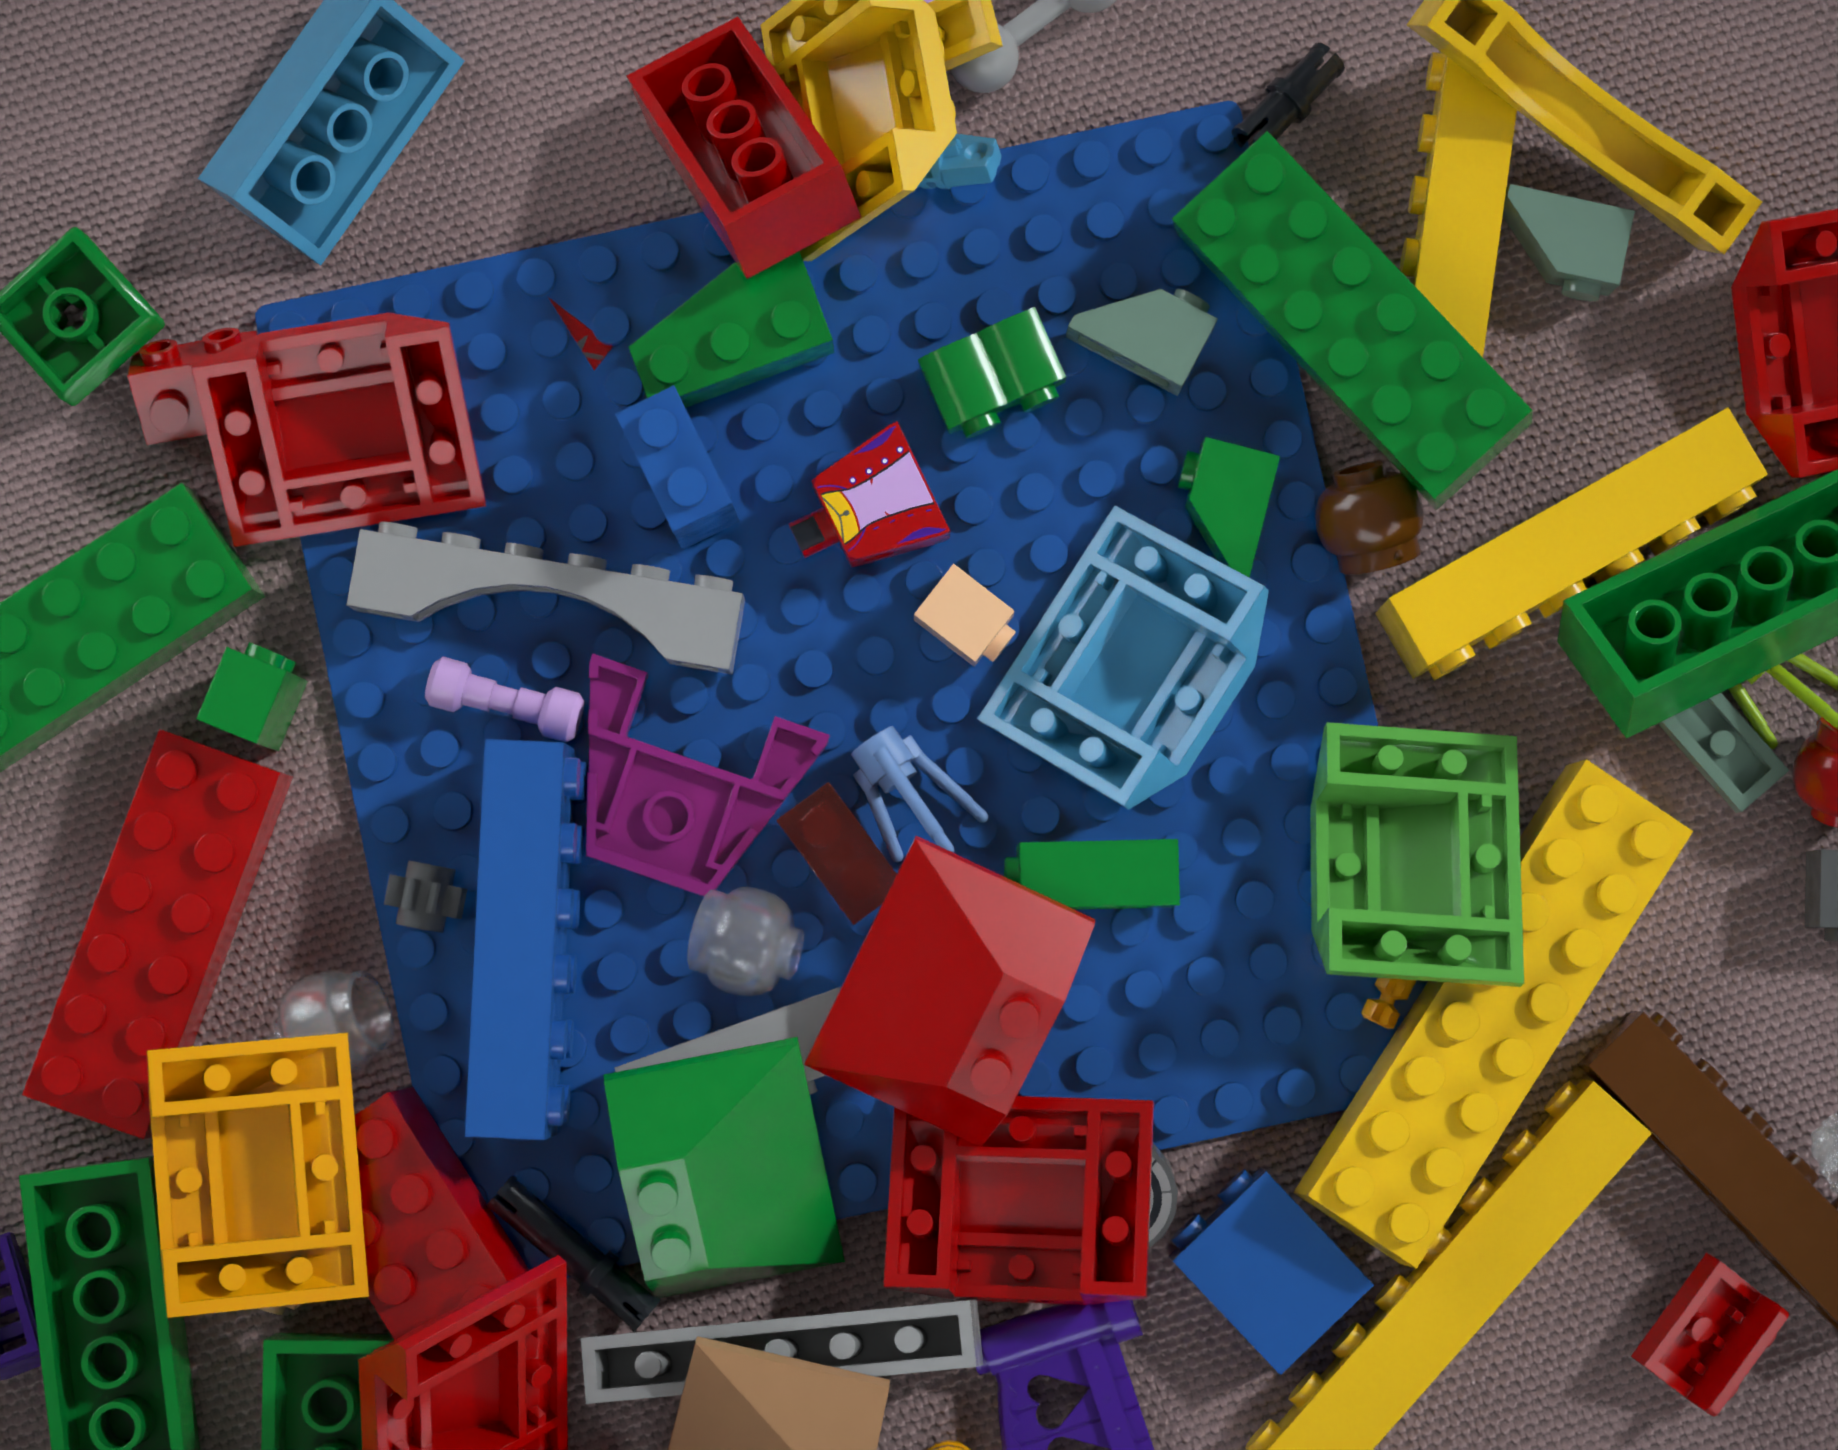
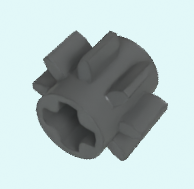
M408 860L405 877L390 874L384 905L399 907L396 924L443 933L446 917L462 919L468 889L453 886L456 869Z

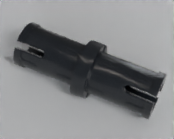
M1315 43L1307 55L1285 78L1276 77L1265 89L1266 97L1241 123H1238L1232 129V136L1241 148L1257 131L1259 133L1253 137V143L1267 131L1277 140L1292 123L1300 124L1310 114L1312 109L1310 104L1335 78L1341 76L1345 71L1344 64L1336 53L1317 70L1323 64V57L1330 51V47L1323 43Z

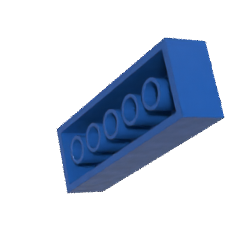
M485 739L465 1137L546 1140L557 1135L558 1126L569 1122L571 1088L570 1084H560L561 1060L572 1057L574 1041V1022L572 1019H563L564 994L575 993L577 979V956L566 954L567 929H578L580 916V891L569 889L570 864H581L583 826H577L576 823H573L574 800H584L586 762L576 758V750L564 742Z

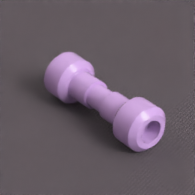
M442 657L433 663L425 690V698L431 707L455 712L465 705L487 712L490 709L513 715V719L538 725V729L543 737L566 743L575 738L584 709V700L578 692L555 687L548 691L547 694L522 687L520 690L498 685L496 680L473 675L467 663L447 657Z

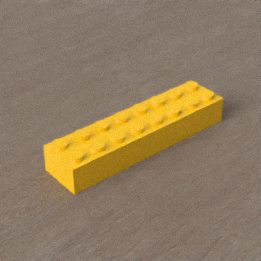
M1587 759L1566 765L1520 837L1524 984L1521 987L1428 981L1293 1193L1399 1264L1418 1268L1693 831Z

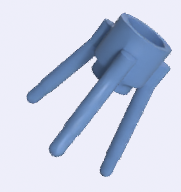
M890 726L872 736L851 754L860 768L853 774V777L867 797L883 841H885L891 859L894 862L902 861L904 856L878 785H880L885 794L897 788L936 845L954 853V846L909 781L917 773L911 764L912 762L978 822L984 823L988 820L987 812L922 752L913 737L910 735L902 740L894 726Z

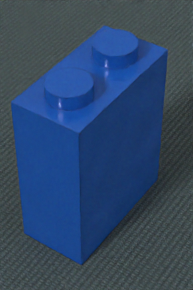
M674 385L615 414L682 549L688 548L740 522L732 501Z
M1259 1168L1251 1176L1246 1169H1243L1217 1194L1224 1203L1211 1216L1204 1220L1199 1214H1196L1176 1232L1171 1241L1177 1248L1168 1257L1265 1360L1282 1375L1374 1284L1265 1170Z

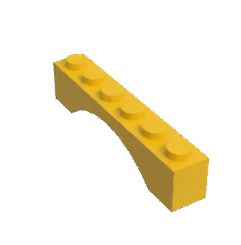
M1424 0L1407 23L1409 28L1698 250L1725 255L1762 204L1760 199L1716 165L1663 133L1599 87L1551 47L1515 9L1503 0Z

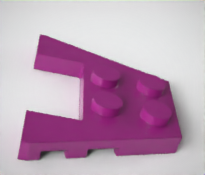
M592 653L589 662L590 710L588 715L589 773L587 779L586 856L710 898L826 748L830 735L775 716L752 779L628 737L649 674Z

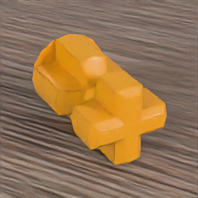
M1377 978L1374 985L1379 989L1381 995L1379 999H1367L1361 1011L1362 1016L1384 1028L1393 1029L1400 1016V1013L1393 1005L1396 1000L1408 999L1417 980Z

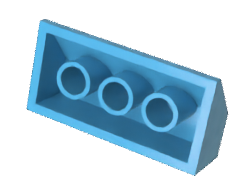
M323 0L198 179L243 214L321 266L465 60L394 0Z

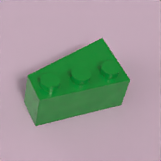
M800 251L748 279L737 263H733L629 346L647 398L674 385L685 408L835 353L832 336Z

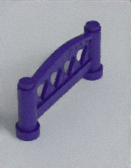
M1133 1300L1092 1305L1054 1304L980 1329L983 1365L976 1367L979 1375L991 1372L996 1377L998 1383V1416L1002 1450H1048L1051 1441L1058 1437H1066L1110 1450H1155L1119 1345L1121 1342L1143 1336ZM1037 1375H1045L1089 1387L1067 1417L1057 1427H1044L1037 1420L1036 1410L1040 1403L1030 1397L1027 1389L1029 1381Z

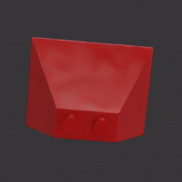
M1838 208L1762 221L1731 287L1746 414L1792 478H1802L1838 469Z
M388 312L258 334L192 364V374L234 547L379 524V522H393L486 507V498L449 322Z
M915 836L805 1059L804 1065L982 1147L1007 1116L1067 998L1095 926V919L919 836Z
M1016 1096L1007 1116L982 1147L894 1107L884 1287L886 1289L965 1301L977 1299V1301L1092 1305L1147 1298L1154 1101Z
M557 1255L360 1358L358 1365L362 1450H568L567 1262Z

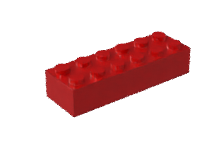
M159 729L23 1090V1096L143 1140L152 1138L147 1050L193 1046L293 776Z

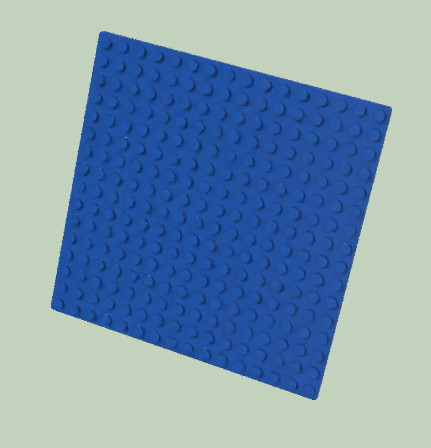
M1223 101L999 149L1002 155L1000 165L997 168V173L992 183L956 186L951 189H940L938 187L923 189L918 187L813 261H803L832 336L835 353L686 408L732 501L740 522L685 549L681 548L615 414L647 399L629 346L736 262L704 212L263 305L257 310L255 321L258 334L388 312L449 322L485 493L486 507L391 522L417 528V539L441 542L443 532L463 534L481 539L479 549L504 553L506 543L523 544L543 549L542 560L567 564L570 553L594 556L607 560V571L631 574L632 564L654 566L669 570V581L694 585L695 575L714 576L733 581L732 592L743 593L745 598L733 674H726L669 664L649 640L622 619L588 602L555 593L509 591L480 595L447 606L420 622L357 612L347 606V599L360 529L378 532L379 524L300 536L412 1087L418 1093L487 1204L497 1195V1192L506 1181L514 1175L523 1186L605 1255L610 1250L620 1259L616 1264L619 1267L640 1262L618 1172L604 1086V1074L614 1073V1068L842 986L915 836L936 844L897 788L885 794L880 785H878L904 856L902 861L894 862L891 859L885 841H883L867 797L853 777V774L860 768L852 758V752L872 736L890 726H894L902 740L911 735L922 752L987 812L988 820L984 823L978 822L913 762L911 763L917 773L909 781L944 830L945 835L954 846V853L1004 876V859L1006 857H1016V846L1019 842L1178 839L1179 906L1172 908L1076 910L1094 918L1095 926L1067 998L1017 1096L1153 1100V1143L1159 1150L1347 1109L1428 981L1417 980L1407 1000L1395 1001L1393 1006L1400 1013V1016L1393 1029L1384 1028L1364 1018L1361 1014L1367 999H1379L1381 995L1379 989L1374 985L1377 978L1326 974L1311 932L1310 808L1324 726L1327 722L1378 726L1345 574L1340 573L1336 555L1331 554L1325 549L1316 529V505L1320 495L1325 490L1298 364L1178 236L1172 218L1249 148L1248 141L1241 148L1232 136V129L1243 121L1238 104L1233 101ZM1158 289H1163L1172 295L1176 289H1182L1207 302L1210 305L1207 313L1218 318L1180 393L1176 396L1066 338L1067 328L1073 316ZM550 299L591 329L601 343L613 346L595 371ZM1035 307L1066 375V383L1056 387L1059 398L1026 413L1021 403L1007 408L997 414L1001 424L966 439L963 430L949 434L919 368L918 359L1008 317ZM898 422L950 529V539L942 543L856 567L850 566L839 542L804 558L788 523L822 508L811 481L885 427ZM1209 437L1278 455L1280 459L1249 577L1269 590L1256 665L1185 776L1128 810L984 725L977 719L1114 505L1216 560L1185 508L1189 490L1178 488L1187 450L1199 453L1200 445L1204 438ZM953 563L1015 611L1013 618L1007 625L1015 630L1016 633L994 662L983 655L975 667H973L914 621V613ZM592 653L649 674L628 737L752 779L775 716L830 735L826 748L710 898L586 856L587 779L589 773L588 715L590 710L589 662ZM442 657L465 662L470 667L473 675L496 680L498 685L520 690L522 687L547 694L548 691L555 687L580 693L584 700L583 714L575 738L566 743L576 750V758L586 762L584 800H574L573 823H576L577 826H583L581 864H570L569 889L580 891V916L578 929H567L566 954L577 956V979L575 993L564 994L563 1019H572L574 1022V1041L572 1057L561 1060L560 1084H570L571 1088L570 1116L568 1123L558 1126L557 1135L546 1140L465 1137L485 739L562 741L543 737L538 729V725L513 719V715L490 709L487 712L463 705L457 711L450 712L429 706L425 698L427 680L433 663ZM408 860L456 869L453 886L468 889L462 919L446 917L443 933L396 924L399 907L384 905L389 875L405 877ZM827 1075L814 1079L818 1091L810 1094L836 1220L888 1209L894 1106ZM493 1212L529 1270L550 1260Z

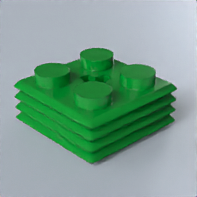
M78 227L69 229L0 291L1 334L52 391L71 406H76L165 326V322L89 236ZM73 305L80 310L87 307L82 315L85 322L80 328L75 329L69 326L63 330V327L69 321L64 313L68 306Z

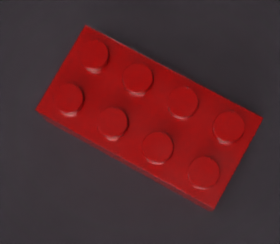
M738 16L626 76L650 130L747 279L861 218L841 164Z
M414 1087L387 1092L354 1115L369 1290L368 1298L394 1340L529 1270L492 1210L490 1211L486 1208L487 1202Z

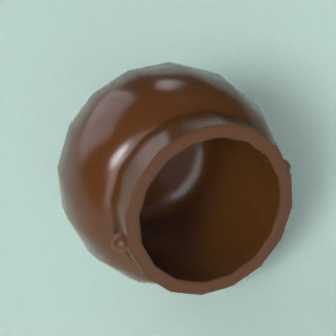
M1382 461L1356 464L1338 470L1333 474L1335 484L1325 489L1320 495L1316 505L1315 521L1323 546L1337 557L1340 573L1363 574L1384 570L1411 561L1420 555L1421 550L1417 535L1420 534L1423 526V504L1419 492L1407 478L1399 472H1385Z

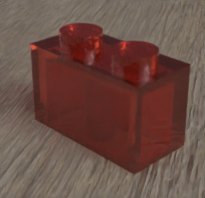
M829 782L776 820L854 926L881 907L897 873Z

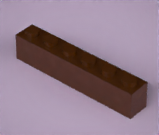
M1631 1011L1578 1065L1594 1082L1652 1132L1649 1139L1838 1332V1198L1830 1203L1813 1186L1820 1179L1816 1172L1796 1153L1791 1151L1785 1157L1768 1140L1774 1133V1130L1763 1117L1748 1105L1739 1110L1727 1098L1723 1091L1729 1084L1713 1066L1702 1058L1695 1064L1677 1046L1683 1040L1682 1035L1665 1017L1658 1012L1649 1017L1643 1011Z

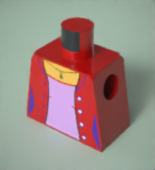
M898 422L888 425L817 475L811 482L822 508L788 523L804 558L839 542L851 567L928 547L950 539V529Z

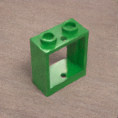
M1178 839L1019 842L1016 846V857H1006L1004 859V877L1074 910L1172 908L1180 905Z

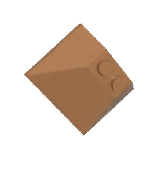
M697 1336L667 1450H877L890 1380Z

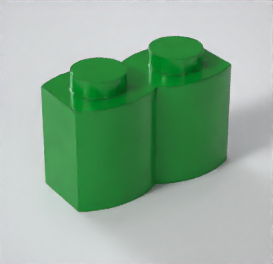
M1035 307L1008 317L918 359L919 368L949 434L963 430L966 439L982 434L1001 424L997 414L1007 408L1021 403L1026 413L1051 403L1059 398L1056 387L1066 383L1064 370Z

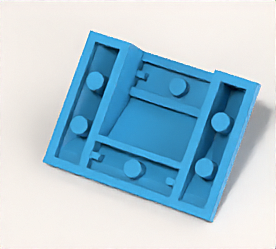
M1114 505L977 719L984 725L1129 810L1188 773L1256 665L1269 590L1264 585Z

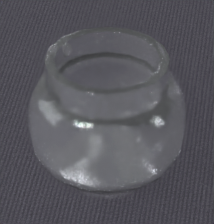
M740 887L732 890L729 894L711 889L702 900L694 919L688 946V965L691 970L707 974L710 982L722 991L749 997L764 995L777 985L780 978L790 980L793 977L803 950L804 931L794 927L793 911L789 904L776 894L751 887Z
M327 970L307 975L296 981L283 997L279 1017L274 1025L275 1039L348 1033L351 1075L365 1068L376 1052L389 1048L393 1041L395 1030L393 1011L385 991L370 973L363 970L350 974L338 970Z

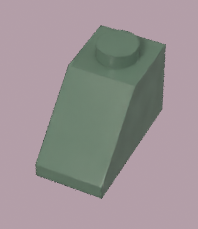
M1513 184L1507 187L1503 218L1546 283L1562 286L1561 293L1564 296L1582 301H1598L1600 295L1609 296L1620 285L1635 214L1634 210Z
M1158 289L1074 315L1068 325L1066 338L1178 396L1212 333L1218 318L1207 313L1210 308L1207 302L1188 291L1176 289L1172 295L1163 289Z

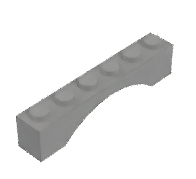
M379 522L378 532L360 529L347 599V606L357 612L420 622L447 606L480 595L509 591L555 593L588 602L622 619L649 640L669 664L733 674L745 598L743 593L732 592L733 581L707 575H695L694 585L669 581V570L641 564H632L631 574L607 571V560L573 553L569 554L567 564L542 560L543 549L516 543H506L504 553L479 549L481 539L450 532H443L441 542L417 539V528L391 522Z

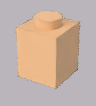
M954 563L914 613L915 622L973 667H975L983 655L994 662L1016 633L1015 630L1007 625L1013 618L1015 611Z

